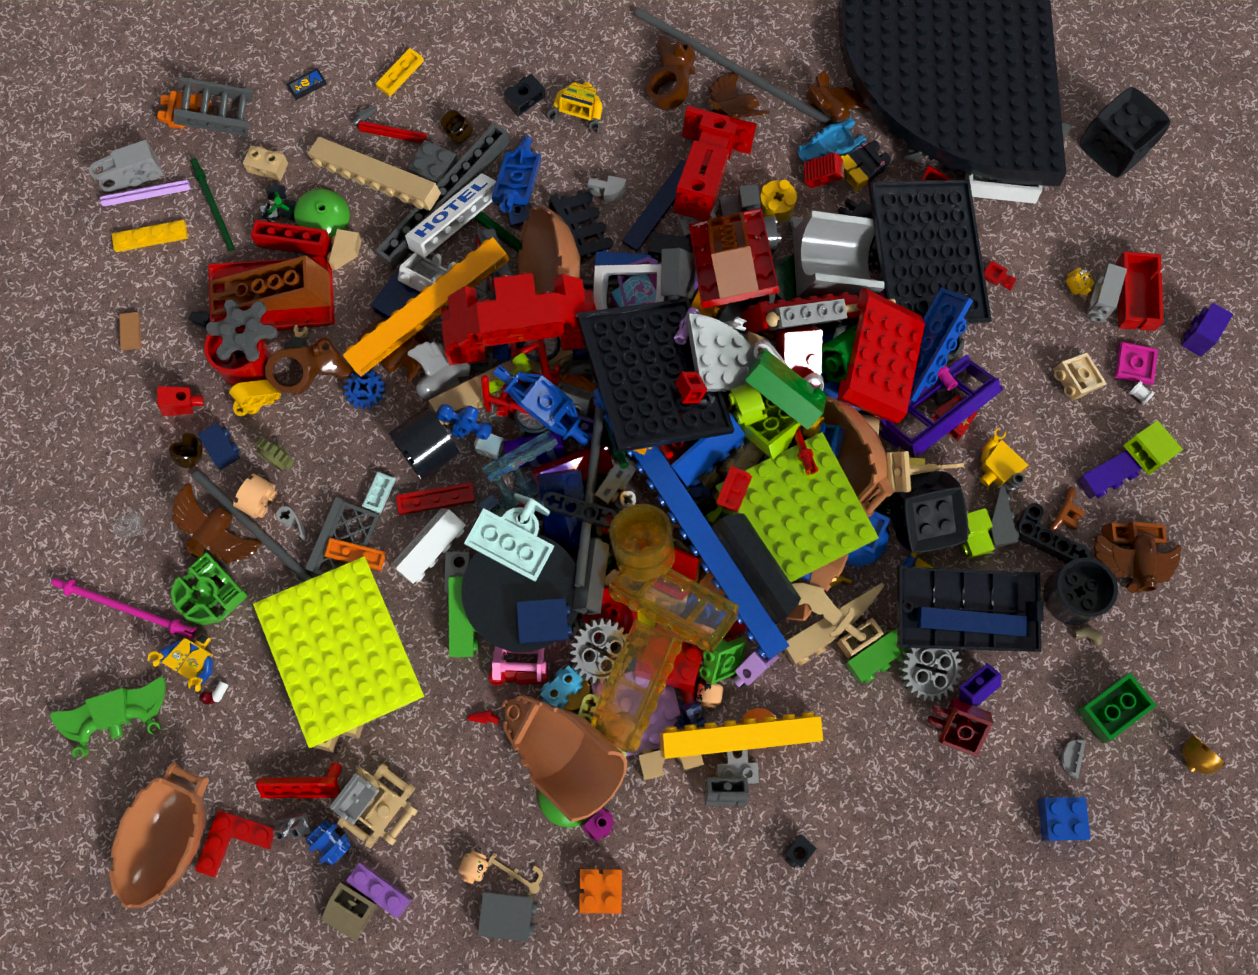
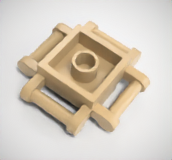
M384 763L377 769L374 776L360 767L357 771L358 775L367 779L380 790L358 818L371 828L374 833L372 836H369L358 826L351 824L342 817L337 825L341 828L345 827L365 843L368 849L373 847L380 836L393 845L396 842L395 838L412 815L415 816L418 812L416 808L407 802L416 787L412 784L408 785L392 773ZM382 776L403 791L402 796L381 782ZM402 808L406 810L390 833H387V828Z

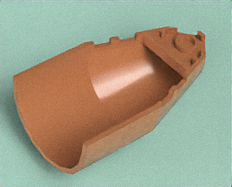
M525 695L503 702L502 708H505L506 719L503 722V729L514 750L519 752L522 758L520 762L529 771L531 783L570 822L590 817L614 796L627 772V759L616 746L583 716Z

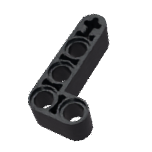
M1031 503L1022 511L1015 526L1019 532V540L1065 563H1069L1078 557L1090 558V551L1085 546L1040 525L1044 515V509L1040 504ZM1029 510L1034 511L1036 517H1032L1029 514ZM1021 527L1027 528L1028 534H1025ZM1039 535L1045 537L1046 543L1040 540ZM1057 544L1063 546L1064 552L1058 549Z

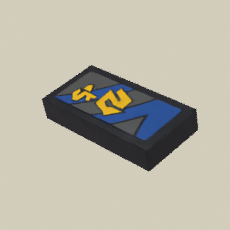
M318 68L287 83L295 100L327 85Z

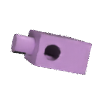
M756 650L735 670L737 676L733 679L734 683L739 687H743L745 684L749 686L776 662L779 656L775 655L769 660L766 657L762 659Z

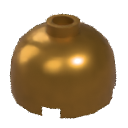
M1193 734L1183 745L1182 754L1187 761L1184 765L1193 773L1198 771L1202 774H1213L1226 763Z

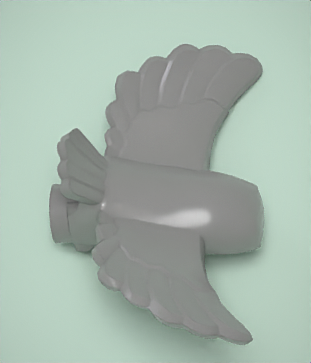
M424 342L408 352V356L416 359L422 365L425 376L420 379L416 386V392L422 399H431L434 396H438L462 384L459 382L458 377L469 376V363L449 366L442 343ZM454 422L445 425V428L450 430Z

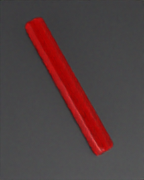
M359 121L358 129L361 132L423 143L424 140L427 141L426 133Z

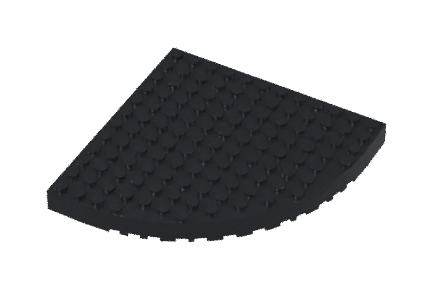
M840 0L839 39L847 74L852 79L855 91L864 100L863 104L872 110V115L879 123L882 122L889 128L888 131L893 136L908 143L907 146L917 153L922 152L926 154L931 161L935 159L942 162V165L955 171L956 168L965 171V174L970 176L974 174L982 176V179L986 180L993 178L1001 183L1021 185H1061L1066 175V162L1050 0Z

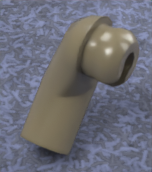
M1091 627L1073 629L1072 631L1074 639L1088 637L1092 639L1091 643L1095 646H1099L1103 642L1101 632Z

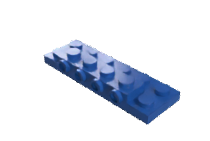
M941 287L924 316L925 326L910 395L911 401L916 402L924 386L929 388L931 384L936 383L938 379L937 373L940 368L947 364V356L950 351L956 348V340L959 335L965 332L967 320L964 319V316L973 302L969 297Z

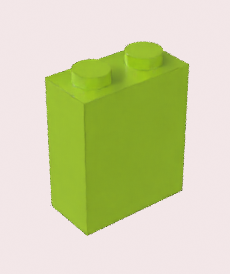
M1158 420L1123 445L1148 475L1183 450Z

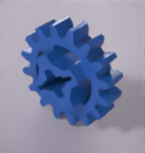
M368 371L363 376L351 373L352 379H346L349 385L344 386L345 391H347L344 395L348 398L349 404L353 403L355 408H358L360 405L362 410L365 409V406L372 409V404L378 406L377 400H383L384 398L381 394L386 393L383 388L385 384L381 381V376H376L375 371H372L370 374ZM361 386H362L363 388L367 389L369 393H367L366 391H364V390L361 388Z

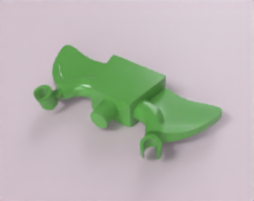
M159 677L139 689L128 690L120 688L85 700L86 704L75 710L52 712L50 714L51 720L61 734L68 739L80 742L79 747L74 748L72 751L73 757L79 755V749L82 751L81 758L88 755L89 749L85 745L89 742L91 734L96 730H109L111 739L123 737L121 725L131 723V718H139L144 724H148L147 731L150 734H155L151 726L155 724L161 729V724L157 721L154 722L152 719L157 715L163 704L166 692V679Z

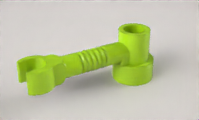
M525 353L519 354L512 360L516 368L510 371L511 374L517 375L519 371L522 373L533 372L534 369L529 364V359ZM500 379L490 382V393L496 392L505 383Z

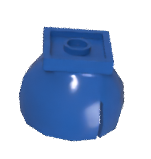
M874 510L873 515L868 518L879 539L849 553L846 565L862 567L878 561L887 550L889 538L887 525L890 518Z

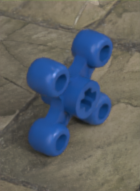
M442 404L438 408L436 416L439 420L454 422L450 432L455 437L462 438L464 435H468L471 430L475 432L479 439L487 440L492 432V427L488 423L481 422L478 424L475 422L479 411L473 406H466L459 411V414L455 413L453 408L447 404Z

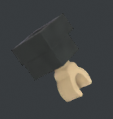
M295 325V337L291 336L290 343L285 342L284 348L308 346L304 338L308 334L307 327L305 326L302 332H298L299 328Z

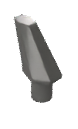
M370 107L356 113L357 116L352 122L358 126L359 121H366L377 110L374 107Z

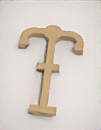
M492 854L488 861V867L493 863L510 874L509 879L511 881L516 878L528 886L530 891L528 895L539 892V884L543 878V873L538 867L534 866L532 869L538 873V879L536 882L530 883L517 874L518 869L515 868L513 872L495 860L497 854Z

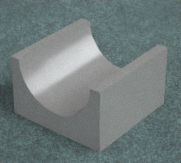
M811 211L793 230L797 298L806 299V297L818 296L819 298L827 294L838 296L839 293L849 292V295L857 294V298H859L861 289L866 288L879 294L885 288L884 281L872 280L869 274L868 256L870 245L875 235L873 219Z

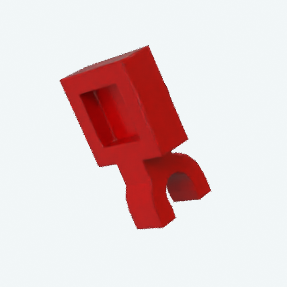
M991 261L984 271L986 281L995 286L1002 283L1003 287L1011 291L1017 279L1007 275L1008 269L994 261Z

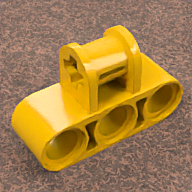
M268 380L240 382L229 391V394L235 400L233 410L237 416H244L247 413L251 415L256 414L262 406L273 404L275 399L278 400L281 397V393Z

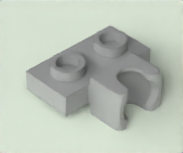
M741 750V754L738 757L733 756V751L726 752L727 763H717V777L747 778L748 784L759 783L758 762H748V750Z

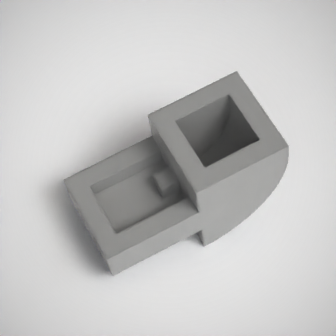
M608 176L607 182L589 178L588 192L594 196H604V203L618 201L626 190V179Z

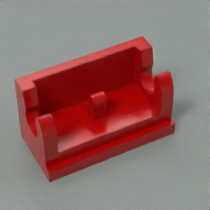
M731 466L716 501L717 506L738 513L752 480L750 473Z

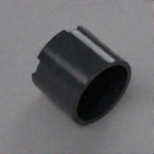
M427 406L388 433L409 465L422 480L460 454L450 435Z
M1077 558L1050 575L1043 590L1044 602H1046L1053 616L1059 621L1070 625H1080L1097 618L1112 608L1117 599L1118 584L1114 574L1104 563L1092 558Z

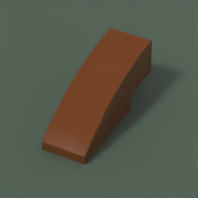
M1111 522L1102 526L1103 536L1115 545H1133L1135 537L1140 534L1152 535L1156 544L1167 543L1165 524Z

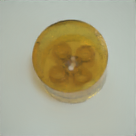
M636 504L626 507L614 517L610 526V538L615 561L621 573L632 580L642 582L661 574L665 575L675 560L672 527L666 513L653 505Z

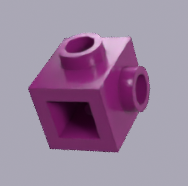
M601 808L586 818L580 827L593 841H598L602 836L606 838L613 831L611 827L615 822L612 820L613 815L606 808Z

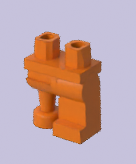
M171 91L170 95L161 96L162 107H168L167 111H158L157 118L159 122L167 123L170 128L183 129L186 127L174 124V108L181 109L183 92ZM202 93L191 95L189 111L200 112ZM209 99L208 112H207V114L209 113V108H210V103H211V102H210V99Z

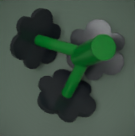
M273 183L272 186L266 188L268 200H273L274 205L271 206V204L266 203L261 205L259 210L262 213V218L267 219L269 222H275L280 216L288 220L293 217L296 201L286 199L282 203V199L286 198V187L284 185L278 186L277 183Z

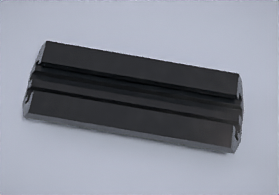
M736 513L721 518L711 528L773 622L778 624L789 616L799 604L801 597L745 514Z

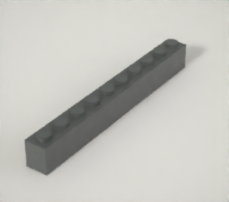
M494 123L437 184L441 194L431 210L415 207L375 250L378 259L391 270L398 266L411 251L405 235L481 173L483 174L510 144L508 132Z

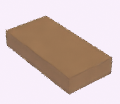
M138 312L119 314L120 348L123 351L140 349V314Z

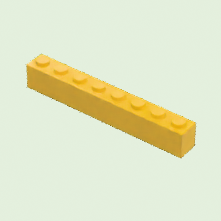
M803 712L802 716L795 717V714L782 715L783 718L775 719V716H765L760 721H756V718H746L742 723H736V720L724 721L723 725H717L716 722L704 723V727H697L696 724L684 725V729H677L676 726L665 727L664 731H659L661 757L667 759L823 741L821 716L814 715V712Z

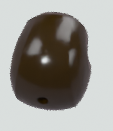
M456 110L448 111L441 119L442 128L447 136L456 143L460 144L466 141L473 132V126L468 118L462 116Z
M192 433L183 434L182 442L173 443L169 447L171 459L182 468L190 469L197 465L202 458L203 448L201 440Z

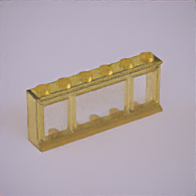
M638 550L635 551L631 560L614 581L609 584V595L613 600L622 602L632 611H638L648 620L656 621L666 630H672L679 634L682 639L689 640L700 649L713 653L738 618L739 605Z

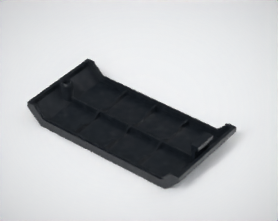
M897 566V648L1042 652L1041 622L1044 621L1043 601H1041L1040 572ZM918 607L1027 616L1026 636L917 628Z

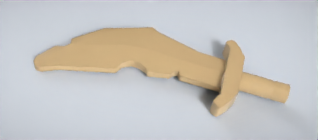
M806 583L792 584L801 597L798 605L808 604L812 609L811 611L819 615L823 614V617L836 627L834 632L829 633L830 637L841 634L845 629L860 642L863 640L865 635L850 624L854 616L853 607H850L849 612L845 615L833 604L823 588Z

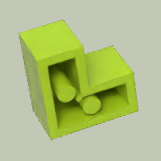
M986 508L967 513L969 535L968 540L961 544V550L964 555H967L969 560L989 554L995 548L988 533V530L993 525Z

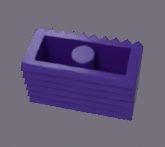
M985 663V666H982L980 671L974 673V676H971V678H968V681L959 686V699L962 702L977 707L1001 686L1002 675L990 664Z

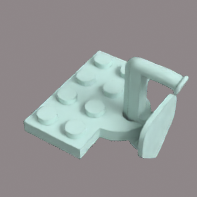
M515 493L513 497L525 504L524 508H512L506 511L502 517L483 508L464 544L536 582L554 545L537 537L539 523L534 512L536 510L541 514L549 516L550 511L543 507L539 500Z

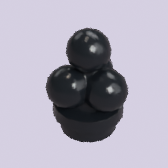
M872 240L868 259L874 260L872 267L879 270L880 263L876 240Z

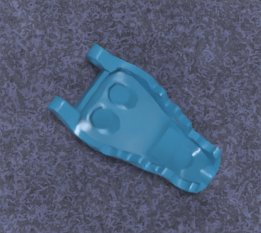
M848 118L846 121L823 128L822 132H817L816 136L812 137L811 141L806 145H799L798 155L803 162H808L812 158L824 157L828 153L848 154L861 145V143L867 141L864 135L859 136L857 139L853 137L849 129L855 125V121L853 118Z

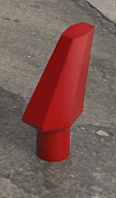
M493 710L471 713L467 720L485 724L489 721L497 725L500 717L493 715Z

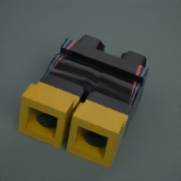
M876 140L869 143L864 141L847 155L841 156L844 164L843 169L845 170L844 178H847L846 181L856 192L883 173L891 160V157L886 152L880 156L876 153L880 149Z

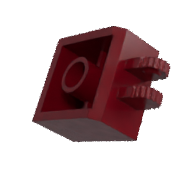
M952 698L948 709L934 705L932 708L933 713L942 716L943 720L929 716L927 722L938 727V741L943 745L977 757L993 725L991 712Z

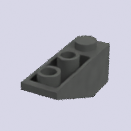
M1001 486L996 491L990 513L993 527L988 530L994 548L1013 546L1019 539L1018 529L1015 528L1013 522L1015 519L1014 512L1010 510V495L1006 491L1005 486Z

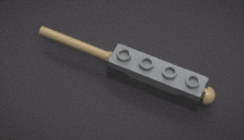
M844 299L779 307L767 311L766 323L769 325L770 331L834 322L847 318V313L861 310L856 308L857 304L845 305ZM888 299V300H890V301L896 303L895 299Z

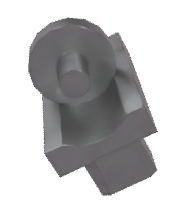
M301 810L294 811L292 815L276 817L273 821L276 826L273 834L277 841L285 840L286 837L291 836L300 838L303 834L314 831V827L308 822L306 812L303 813Z

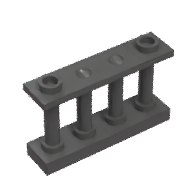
M179 77V89L184 90L181 109L174 108V124L248 136L249 121H245L244 117L246 101H253V90L246 87L239 88L194 80L190 77ZM191 92L202 93L199 113L189 111ZM210 95L221 97L218 116L207 114ZM228 98L239 100L237 119L226 117Z

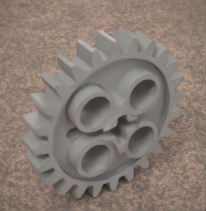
M598 618L597 623L591 619L590 626L584 622L583 630L577 628L579 635L572 634L575 642H569L573 646V649L568 650V653L573 654L569 661L575 662L572 668L575 670L579 669L577 675H583V679L586 681L590 678V682L594 684L596 680H598V683L603 684L605 678L606 682L611 683V676L618 679V672L624 674L622 667H629L626 660H632V657L628 656V653L633 651V649L628 648L632 641L626 640L629 634L622 633L624 627H618L617 622L611 624L610 619H606L604 622L602 618ZM599 632L600 640L594 642V635ZM586 642H590L594 646L599 647L603 651L613 655L615 657V660H612L609 657L590 648L586 645ZM616 642L617 648L615 651L611 652L610 646L612 643ZM590 650L591 656L585 660L584 653ZM607 660V667L601 669L602 661Z
M908 648V653L903 652L906 658L900 659V662L904 663V666L898 669L904 671V673L899 677L906 679L902 685L908 687L907 692L913 693L914 697H920L921 700L926 701L927 699L932 702L934 698L941 700V695L948 697L947 690L954 692L953 684L959 685L955 679L962 677L957 672L962 670L963 667L957 665L962 661V659L956 658L959 654L958 651L953 649ZM924 652H926V658L923 661L922 655ZM943 657L944 662L942 665H940V660ZM919 663L930 667L945 670L946 673L942 674L924 668L916 667L915 664ZM921 672V678L918 680L917 675ZM939 676V682L935 684V680Z

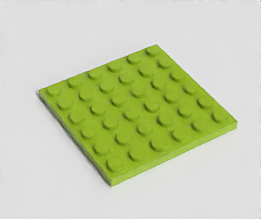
M823 432L805 440L807 448L812 449L814 453L813 458L818 467V471L813 475L805 473L802 461H799L797 456L799 453L798 445L783 451L774 460L769 458L745 470L750 473L752 480L738 513L746 515L790 582L879 539ZM724 482L716 485L719 494ZM728 510L730 515L736 514Z

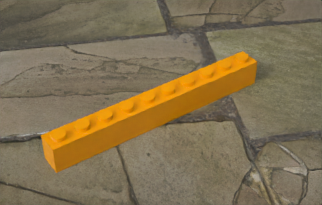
M493 237L490 240H485L476 251L468 253L462 262L454 264L448 273L440 275L435 283L422 289L421 294L416 298L408 300L402 309L394 311L388 320L380 322L375 330L362 336L361 341L356 345L348 347L343 354L344 358L357 374L363 376L442 314L441 309L449 307V295L464 286L475 288L509 261L507 253Z

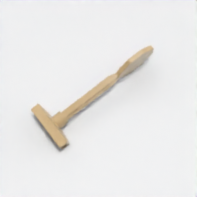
M909 451L887 452L888 479L894 492L911 491V474L934 472L937 469L964 467V463L909 466Z

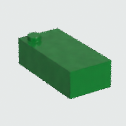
M765 348L750 364L745 381L807 430L824 413L825 393L821 389L813 387Z

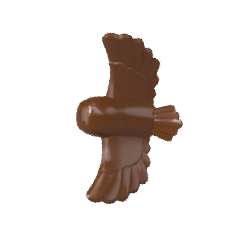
M822 71L816 76L818 87L811 83L807 84L809 90L807 91L806 99L813 106L816 105L824 114L831 117V120L834 122L846 121L850 115L849 109L872 111L863 104L864 100L854 90H849L848 87L829 88V76L826 74V71Z
M736 73L718 77L717 81L713 82V85L709 88L711 97L714 100L707 98V101L714 108L712 110L714 113L732 118L769 114L770 112L769 110H755L759 106V102L752 93L737 94L736 82L738 75Z
M382 321L371 323L367 328L363 329L362 334L358 337V342L361 341L362 336L375 330L376 326ZM421 329L380 361L382 367L388 373H392L404 365L407 370V383H410L422 365L416 359L408 356V352L417 345L429 341L425 332Z
M186 483L178 491V495L174 498L175 506L172 509L174 513L172 520L178 525L180 530H184L190 536V539L184 544V549L192 556L201 557L204 551L208 550L218 560H223L228 564L232 561L238 562L241 559L249 558L262 545L260 540L241 538L229 532L227 528L231 524L233 516L225 508L219 506L210 513H205L194 498L191 483Z
M1101 534L1095 537V558L1104 563L1115 577L1132 578L1126 585V589L1131 593L1156 590L1157 583L1168 582L1179 565L1181 558L1180 544L1172 550L1158 553L1154 537L1149 534L1137 535L1132 549L1119 547L1108 541Z

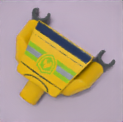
M574 82L569 87L560 90L552 105L553 109L547 112L548 119L550 120L551 116L555 115L554 122H557L559 120L558 109L562 113L590 121L593 119L589 125V131L591 133V128L595 126L597 127L598 134L600 131L598 120L601 119L602 103L599 96L596 95V89L589 82H584L583 84Z

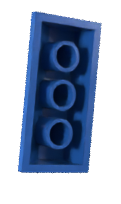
M731 413L729 415L734 427L733 434L700 439L671 465V468L686 490L698 485L701 482L700 478L704 474L708 476L716 468L714 465L719 461L721 463L730 456L729 452L733 448L737 450L743 445L745 433Z

